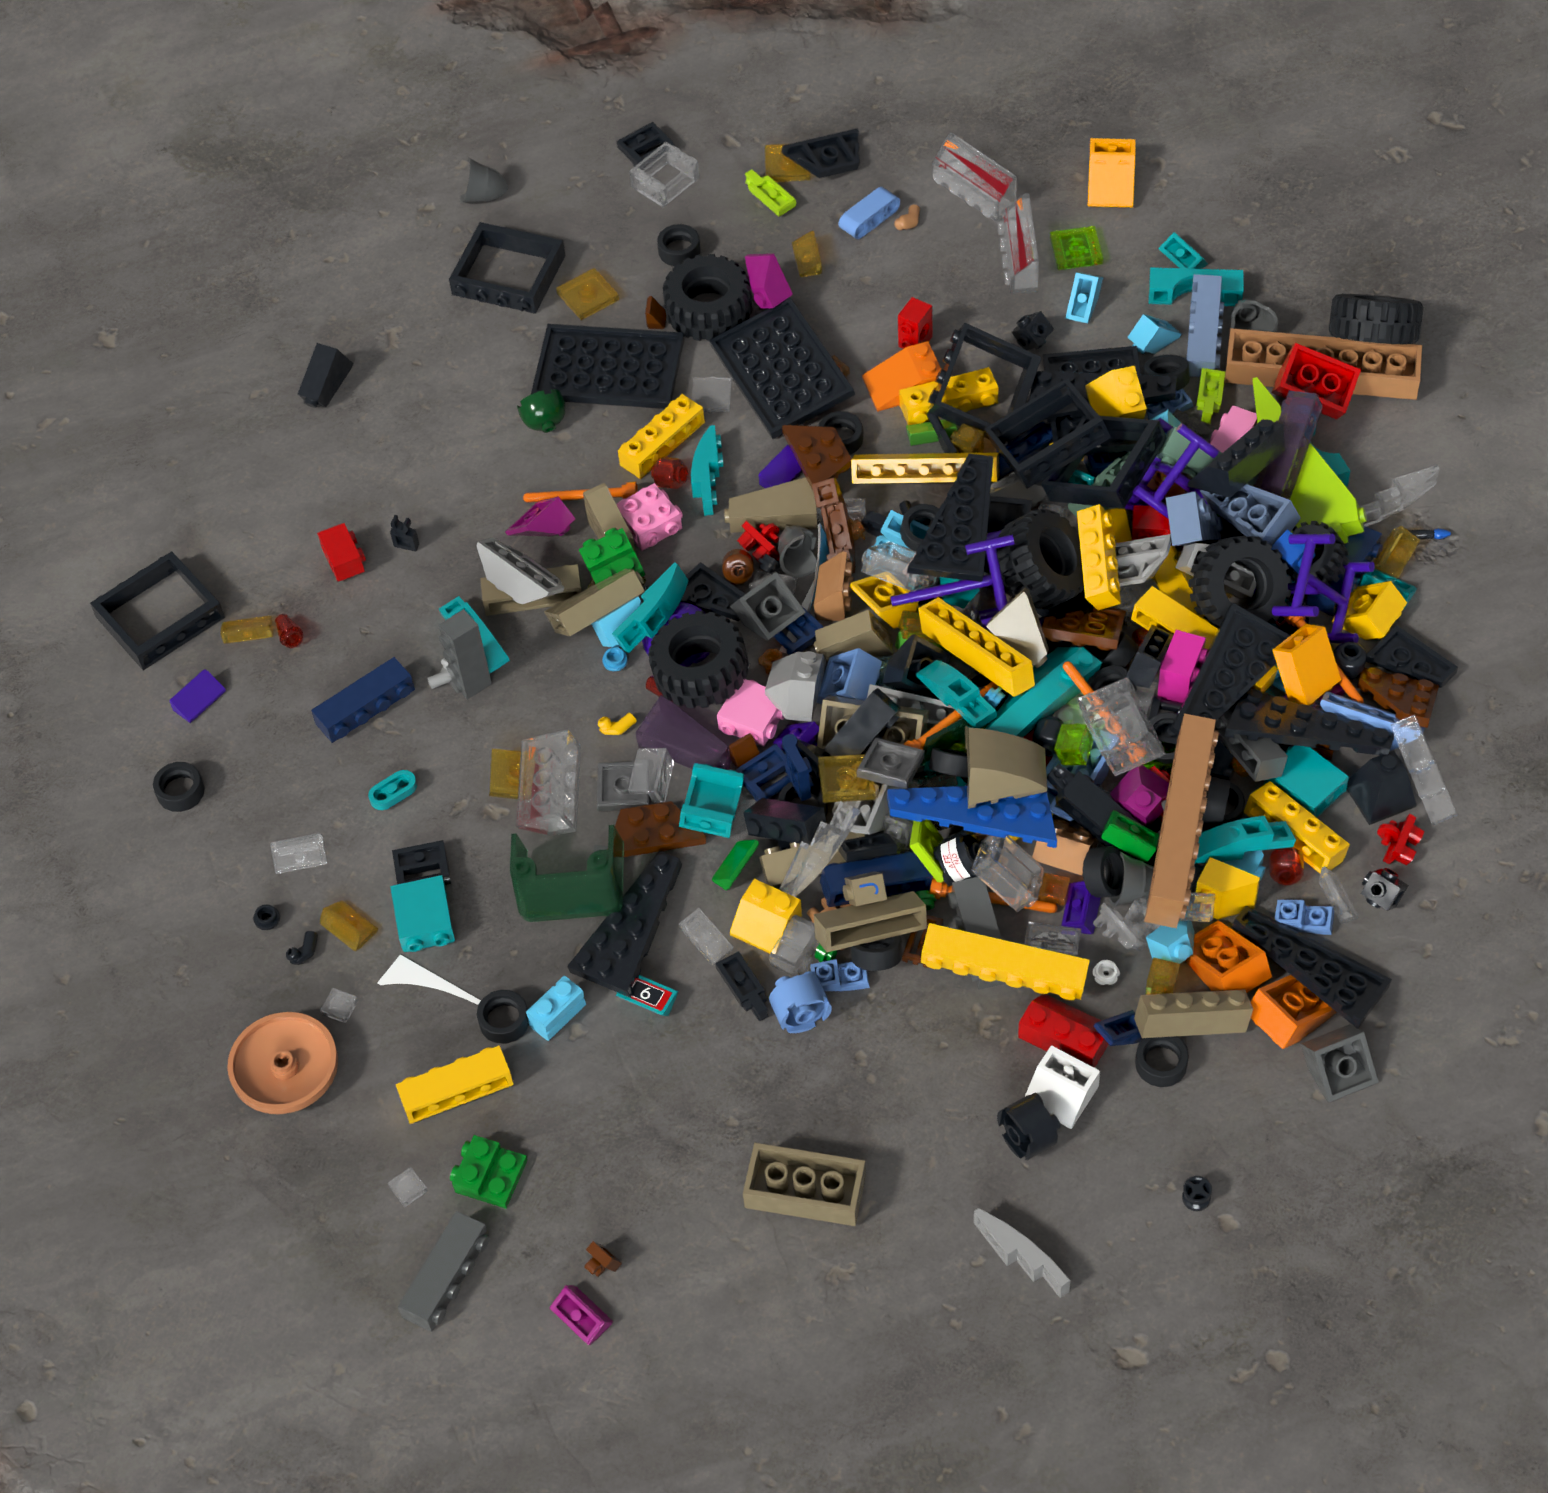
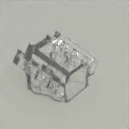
M1128 677L1077 698L1083 712L1082 716L1101 755L1105 758L1114 776L1166 755L1164 747L1158 739L1156 731L1144 711L1143 704Z

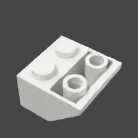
M1051 1045L1037 1066L1025 1096L1038 1093L1049 1114L1053 1113L1058 1118L1060 1124L1072 1129L1099 1087L1100 1071Z

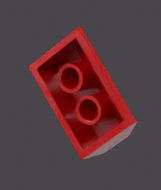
M1294 343L1278 373L1271 393L1299 405L1307 402L1310 409L1337 420L1347 411L1361 369Z
M1042 994L1032 1000L1019 1021L1018 1038L1045 1051H1048L1052 1045L1093 1068L1096 1067L1109 1045L1093 1027L1096 1022L1101 1020L1047 994Z

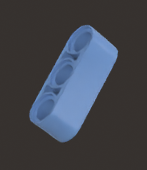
M879 187L847 210L839 220V227L855 239H860L893 215L900 206V199L884 187Z

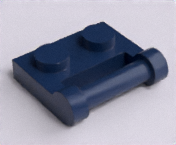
M803 606L802 608L805 610V613L786 627L798 640L793 643L782 631L773 636L787 650L786 653L788 655L802 652L814 644L816 641L815 630L823 628Z
M787 734L782 738V746L786 752L787 759L785 771L801 801L811 798L810 787L813 786L809 772H812L811 765L806 757L802 758L797 749V737L793 734Z
M777 744L734 770L744 774L743 785L752 794L756 802L761 798L770 799L791 782L786 775L762 791L760 789V786L785 771L786 754Z

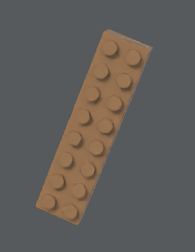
M1230 328L1225 383L1253 385L1252 378L1257 377L1264 386L1274 387L1278 373L1293 344L1298 343L1361 369L1353 394L1417 399L1421 375L1422 345L1369 343L1336 337Z
M1184 713L1175 748L1144 922L1177 928L1179 919H1185L1191 896L1190 887L1195 873L1194 864L1199 850L1198 841L1203 827L1202 817L1207 804L1206 794L1211 781L1210 771L1215 758L1214 748L1216 747L1219 731L1214 730L1215 719Z

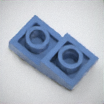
M1182 388L1176 391L1175 400L1146 405L1148 420L1166 410H1169L1174 416L1192 408L1193 402Z
M1277 900L1275 921L1299 932L1321 935L1332 934L1334 909L1332 906H1306L1304 900Z
M837 959L810 964L811 971H814L819 978L824 991H851L870 988L868 971L855 966L853 962L838 964Z

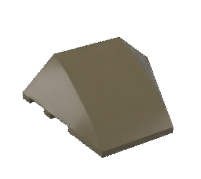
M965 726L968 764V809L975 808L976 804L990 801L993 804L998 803L1001 798L1010 796L1021 798L1047 792L1045 748L1019 736Z

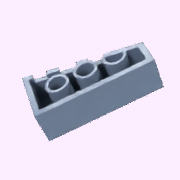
M1198 274L1193 276L1186 359L1189 363V376L1200 377L1202 368L1215 370V368L1219 369L1220 354H1216V351H1221L1222 337H1217L1218 333H1222L1223 319H1219V316H1223L1224 302H1220L1222 276Z
M1248 484L1243 486L1231 498L1200 490L1211 509L1216 511L1219 516L1246 537H1259L1261 541H1268L1272 545L1287 529L1291 532L1301 519L1291 500Z
M1196 492L1166 498L1172 546H1184L1194 543L1202 544L1221 540L1220 532L1224 531L1222 518L1218 517L1216 511H1213L1210 505L1205 503L1204 498H1201Z

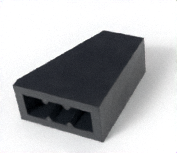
M317 343L297 395L304 400V404L310 407L317 408L318 405L327 407L354 363L338 349Z

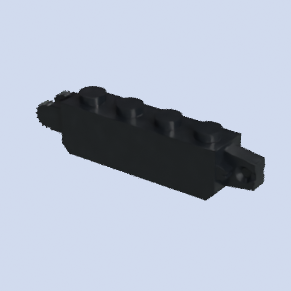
M1059 764L1047 775V780L1059 792L1055 797L1056 805L1105 847L1114 846L1101 838L1113 810L1139 823L1129 811L1118 805L1109 793L1097 787L1088 775L1082 774L1080 771L1074 775ZM1114 846L1115 848L1119 849L1120 852H1122V853H1124V854H1126V855H1128V856H1130V857H1132V858L1138 859V858L1132 856L1131 854H1129V853H1127V852L1121 850L1120 848ZM1157 849L1149 861L1144 863L1154 866Z

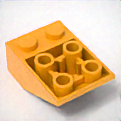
M1090 138L1088 206L1133 207L1136 139Z

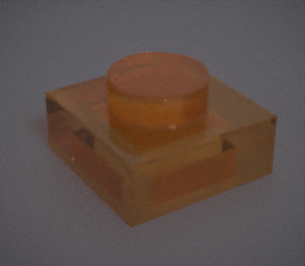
M1044 873L1038 900L1065 906L1070 878Z

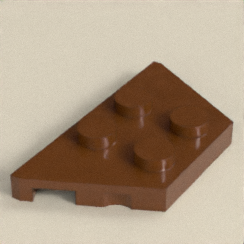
M782 426V433L812 490V484L831 478L837 479L841 473L846 472L852 467L851 457L835 427Z
M672 801L620 809L607 848V860L617 856L622 858L706 844V836L703 832L679 827L681 810Z

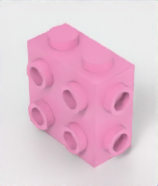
M655 483L642 488L639 492L626 499H622L616 504L634 538V543L641 551L656 545L659 541L676 534L682 529L681 518H683V514L677 505H673L664 490H660Z
M743 679L744 683L740 689H735V694L726 699L718 712V729L727 735H734L740 738L751 733L755 743L764 747L768 739L774 737L780 719L783 720L785 717L782 715V711L776 708L765 695V686L760 685L754 680Z

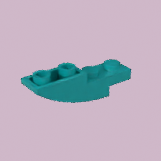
M710 425L699 441L691 468L693 498L702 497L704 516L714 515L713 505H718L716 490H711V487L716 486L715 477H720L719 467H724L723 454L718 453L717 450L722 448L721 434L716 435L715 425Z
M674 562L641 595L644 602L612 633L624 651L630 653L646 636L652 639L676 610L689 581L677 563Z
M458 596L439 608L442 617L447 620L464 609L478 624L490 674L509 662V657L470 605Z
M936 660L916 673L917 678L946 706L951 705L973 728H981L997 717L996 710L980 695L979 688L952 666Z
M1265 816L1236 820L1201 833L1195 864L1207 863L1210 857L1219 861L1241 860L1247 851L1290 848L1294 846L1296 839L1286 821L1268 823Z

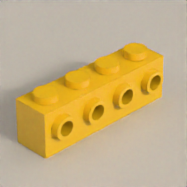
M990 367L950 377L941 402L963 412L998 403V385ZM935 381L899 390L900 407L908 425L929 421L927 414L931 404L928 403V399L932 390H936L938 383Z
M683 394L676 400L671 401L667 408L660 414L655 415L652 421L644 428L639 429L636 435L628 442L620 446L618 449L620 466L639 479H642L705 423L703 407Z
M1100 504L1077 511L1085 598L1098 611L1121 604L1113 517Z
M1271 781L1267 782L1251 793L1248 798L1244 813L1249 817L1265 816L1268 823L1286 821L1296 839L1294 846L1289 849L1322 876L1343 862L1350 844Z
M499 1045L493 1048H485L480 1053L469 1057L458 1058L454 1063L446 1066L434 1067L422 1075L405 1078L402 1082L396 1084L409 1123L412 1124L514 1084Z

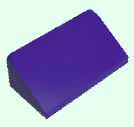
M786 445L759 473L760 486L769 488L793 481L802 472L789 445Z
M204 669L170 699V704L174 712L191 723L226 692V689L210 672Z
M1084 881L1070 883L1061 929L1083 934H1093L1101 898L1091 895Z

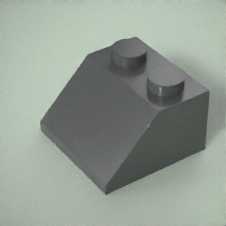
M777 572L730 606L745 627L767 641L805 613V610Z
M1346 1025L1301 1043L1308 1070L1327 1102L1379 1083L1365 1033L1353 1025Z

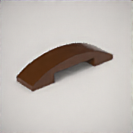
M836 478L814 483L812 487L816 507L821 509L830 554L826 555L827 560L842 551L847 552L848 562L853 564V574L856 568L854 539L848 511Z

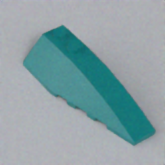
M1057 647L1046 656L1048 659L1039 668L1036 669L1033 666L1035 686L1016 697L1009 694L997 711V717L990 721L985 729L1000 731L1023 738L1035 728L1039 720L1051 716L1081 692L1063 669V664L1066 661L1071 662L1086 682L1095 672L1099 671L1102 662L1084 647Z

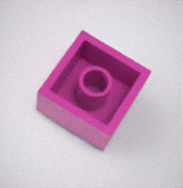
M1175 630L1160 668L1157 696L1163 697V700L1183 703L1208 652V649L1205 648V637Z

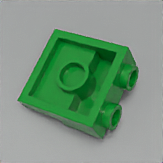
M611 528L605 532L604 537L598 540L589 539L579 549L595 584L624 569L637 571L641 577L646 575L623 528L619 530Z
M473 1135L471 1142L466 1141L462 1147L461 1157H463L460 1166L455 1165L451 1171L450 1181H452L455 1193L507 1209L528 1161L527 1156L501 1148L499 1142Z

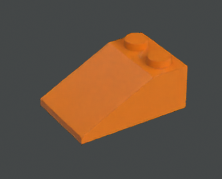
M926 341L905 347L863 374L862 379L878 412L900 406L899 390L935 381L941 367L929 342Z
M1219 920L1194 934L1193 955L1185 961L1211 991L1245 990L1247 993L1272 978L1265 951Z
M1292 975L1259 988L1251 1000L1253 1007L1251 1019L1282 1049L1301 1041L1337 1013Z

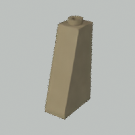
M806 477L729 498V508L724 509L725 523H730L731 533L744 532L745 530L742 525L746 521L757 531H761L759 526L762 523L766 526L774 523L779 527V530H784L785 526H802L806 529H818L814 492Z
M624 569L547 609L544 613L555 633L572 636L645 592L642 587L644 582L637 571Z

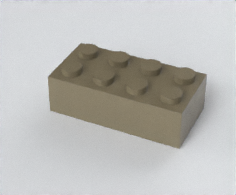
M832 695L822 700L817 747L824 749L864 700ZM899 706L901 709L896 715L900 718L890 729L887 727L883 729L880 733L883 736L882 739L898 744H904L907 740H917L927 732L929 710Z
M754 1143L743 1190L744 1206L748 1209L856 1226L866 1179L865 1160Z

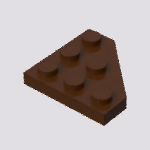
M1093 608L1091 613L1084 614L1082 610L1065 613V618L1057 620L1054 616L1045 617L1042 630L1044 636L1050 641L1058 642L1063 640L1072 642L1077 646L1092 645L1097 646L1101 650H1117L1126 611L1113 608H1105L1098 611L1096 608Z
M1371 667L1364 668L1358 688L1363 692L1369 690L1374 694L1373 700L1383 708H1392L1396 712L1395 717L1401 722L1428 728L1439 685L1433 684L1429 680H1415L1408 678L1404 674H1390Z

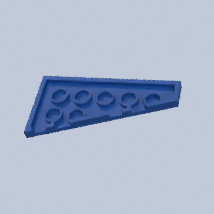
M967 786L907 788V790L887 789L890 816L918 822L927 819L939 822V826L949 827L950 824L963 826L965 831L1006 838L1010 835L1023 838L1022 842L1033 843V840L1046 842L1047 847H1057V837L1047 792L1021 798L1010 796L1001 798L998 803L993 804L990 801L976 804L975 808L968 809Z

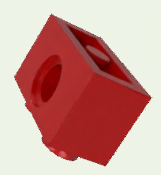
M914 297L908 301L898 314V345L903 349L926 341L929 342L933 337L932 305Z

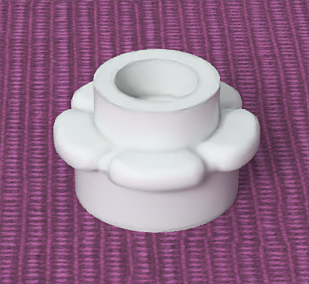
M1102 960L1093 968V975L1098 984L1113 985L1117 982V976H1119L1120 972L1114 962Z

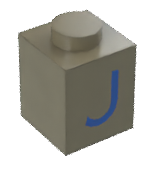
M873 871L845 878L846 885H843V894L845 900L849 901V904L861 906L887 900L882 873Z

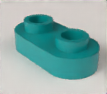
M400 770L374 785L368 793L371 806L377 810H386L413 794L417 788L415 775L411 771Z

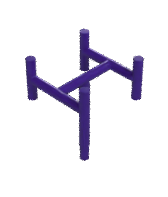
M1162 418L1159 419L1165 434L1174 428ZM1183 423L1177 427L1176 431L1189 440L1190 444L1176 464L1173 466L1162 463L1161 459L1155 457L1141 480V483L1147 486L1157 471L1164 473L1166 478L1155 494H1150L1139 485L1133 490V494L1146 502L1147 506H1151L1166 518H1168L1167 505L1161 501L1174 482L1187 492H1196L1201 498H1204L1200 489L1188 487L1190 479L1182 474V471L1198 448L1212 458H1215L1219 453L1217 448Z
M1001 530L987 533V540L965 545L967 555L986 551L990 575H984L982 582L961 580L891 596L892 606L914 603L992 585L997 607L979 611L982 626L984 629H988L986 627L988 621L1008 604L996 548L1015 545L1013 534L999 537Z
M1290 534L1288 538L1290 544H1305L1297 583L1288 584V590H1291V594H1294L1292 605L1273 606V616L1317 617L1319 614L1317 606H1302L1304 595L1323 594L1338 604L1332 632L1327 633L1329 642L1343 643L1349 641L1357 643L1359 640L1358 634L1342 633L1355 572H1373L1375 569L1374 563L1348 562V565H1343L1346 571L1341 592L1338 593L1310 573L1316 544H1334L1335 535Z

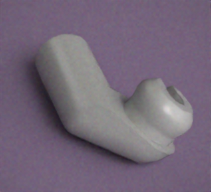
M445 658L441 661L443 665L441 672L427 677L431 689L447 684L452 680L446 668L448 662Z

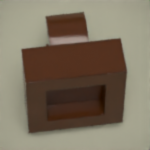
M592 1241L586 1249L593 1257L584 1267L592 1275L595 1274L599 1277L606 1268L616 1272L622 1264L611 1252L597 1242Z

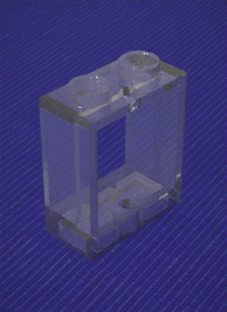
M667 142L629 171L631 187L662 207L666 206L700 178L698 161ZM666 164H670L681 171L666 185L652 177Z
M890 541L867 548L862 556L863 566L861 572L910 591L934 585L937 578L936 576L907 573L908 566L914 559L917 551Z
M989 835L981 841L971 871L1016 912H1019L1025 906L1029 908L1037 901V893L1043 883L1042 876L1045 869L1009 836L1001 838Z

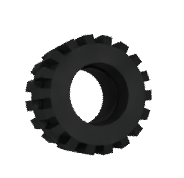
M1311 521L1310 525L1307 522H1303L1300 528L1295 526L1292 534L1335 535L1334 544H1316L1315 548L1324 547V552L1319 560L1311 564L1310 568L1312 575L1330 587V582L1333 580L1337 582L1340 579L1338 575L1344 574L1346 571L1343 565H1348V558L1346 556L1349 554L1344 542L1332 527L1323 522L1319 524L1317 521ZM1289 567L1286 573L1297 583L1298 574Z

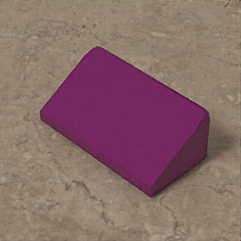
M565 1285L549 1307L587 1345H591L613 1323L575 1285Z

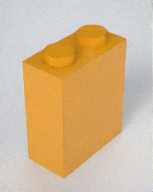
M1305 624L1272 649L1289 701L1312 705L1316 702V699L1325 692L1330 691L1335 684L1341 681L1329 638L1323 626Z

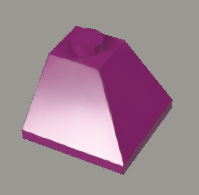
M774 253L748 254L745 256L750 288L754 294V300L760 308H774L793 295Z
M557 496L536 502L505 533L508 536H562L571 529L570 524L575 520V517Z
M1137 762L1111 791L1110 795L1118 805L1129 811L1140 824L1149 828L1164 811L1161 803L1167 798L1169 783Z

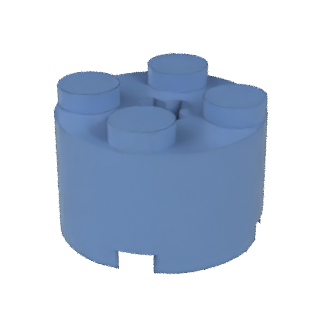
M808 971L791 978L784 976L775 982L776 987L769 996V1002L783 1030L786 1028L788 1033L805 1032L816 1027L815 1021L820 1018L824 1021L830 1015L832 1010L831 1004L814 971Z

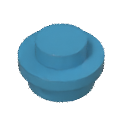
M613 647L605 652L602 661L607 670L619 671L627 665L628 659L623 650Z
M1000 686L996 690L991 687L983 697L994 709L1006 696L1001 691L1002 688Z

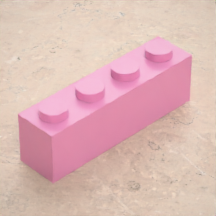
M1233 405L1228 414H1223L1220 428L1213 431L1210 444L1223 453L1257 424L1256 413Z

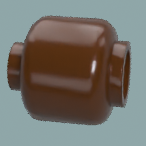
M733 549L727 552L722 561V570L725 578L731 583L743 584L752 577L754 572L753 558L747 551Z

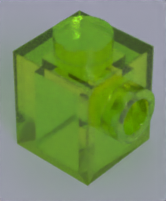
M1079 723L1061 724L1054 750L1062 765H1087L1094 741L1087 725Z

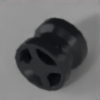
M1193 1176L1186 1180L1183 1187L1182 1201L1188 1209L1202 1211L1209 1206L1212 1194L1210 1182L1202 1176Z

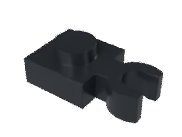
M394 515L390 531L393 546L416 552L420 544L416 529L410 528L411 520L406 517L403 523L398 519L397 515Z

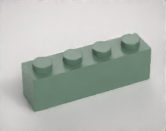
M1177 427L1167 432V439L1156 455L1157 458L1161 459L1162 463L1173 466L1190 444L1189 440L1176 431ZM1198 448L1182 471V474L1188 479L1194 478L1220 456L1222 452L1219 451L1218 455L1212 458ZM1258 473L1247 484L1254 487L1260 474Z

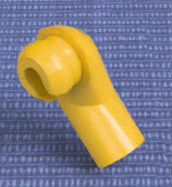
M627 713L618 722L611 721L609 717H602L598 720L599 731L604 735H621L633 726L637 720L631 713Z

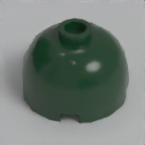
M551 389L552 394H545L544 390L538 391L520 401L522 406L517 405V410L523 423L529 429L543 431V433L556 429V425L564 418L566 410L560 390Z

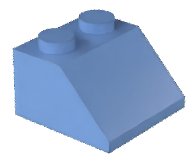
M860 648L829 657L817 703L822 704V700L829 695L865 701L870 684L875 685L880 677L882 661Z

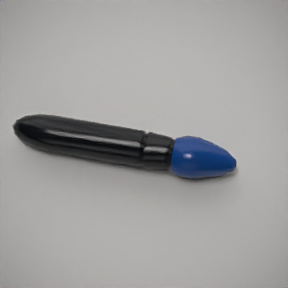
M1440 528L1434 530H1398L1391 532L1389 537L1394 540L1443 539L1450 536L1451 532Z

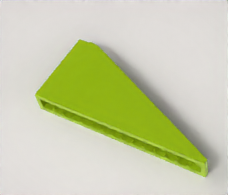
M1257 377L1252 378L1257 423L1263 419L1284 424L1285 451L1263 469L1265 491L1292 501L1301 517L1295 525L1297 528H1300L1303 522H1307L1310 525L1311 521H1317L1319 524L1323 522L1327 525L1341 523L1348 536L1363 533V522H1367L1364 507H1359L1355 497Z

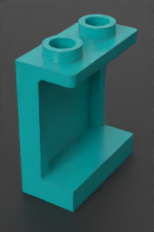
M1289 746L1284 751L1288 758L1282 777L1267 779L1264 781V785L1271 781L1317 818L1346 791L1349 776L1310 747Z
M694 763L686 799L681 809L679 827L730 838L743 787L744 774L734 770L712 767L708 764Z
M442 875L390 886L398 935L403 952H417L423 948L445 946L455 941L447 902V891Z

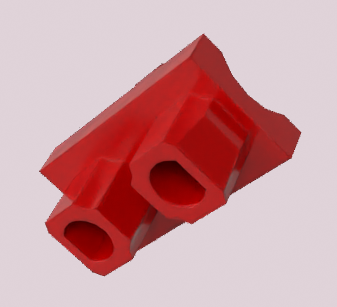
M746 521L742 525L745 531L738 538L737 542L747 552L758 543L760 546L752 553V556L757 561L759 558L762 559L764 554L778 561L780 554L770 542L777 543L779 541L777 536L779 527L774 523L767 526L762 523L759 526L761 533H759Z
M1408 814L1405 822H1399L1398 825L1396 821L1391 820L1389 824H1381L1377 833L1382 838L1381 843L1388 846L1382 861L1390 864L1396 860L1404 865H1408L1413 860L1416 851L1405 844L1408 841L1416 846L1424 835L1425 831L1414 824L1417 817Z

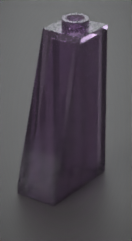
M660 695L636 731L639 748L690 769H693L694 763L708 764L728 770L730 767L731 758L728 746L662 695Z

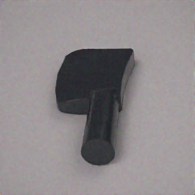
M928 413L927 417L938 436L937 438L943 452L957 453L939 417Z

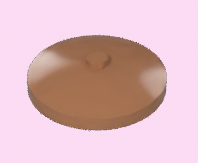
M296 1012L275 1013L252 1023L238 1036L228 1058V1075L237 1096L249 1107L268 1114L292 1113L313 1104L329 1089L338 1068V1051L328 1029L315 1018Z

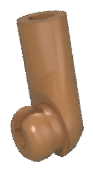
M911 205L908 214L902 215L895 220L894 225L896 229L907 230L916 227L919 220L920 207L918 205Z

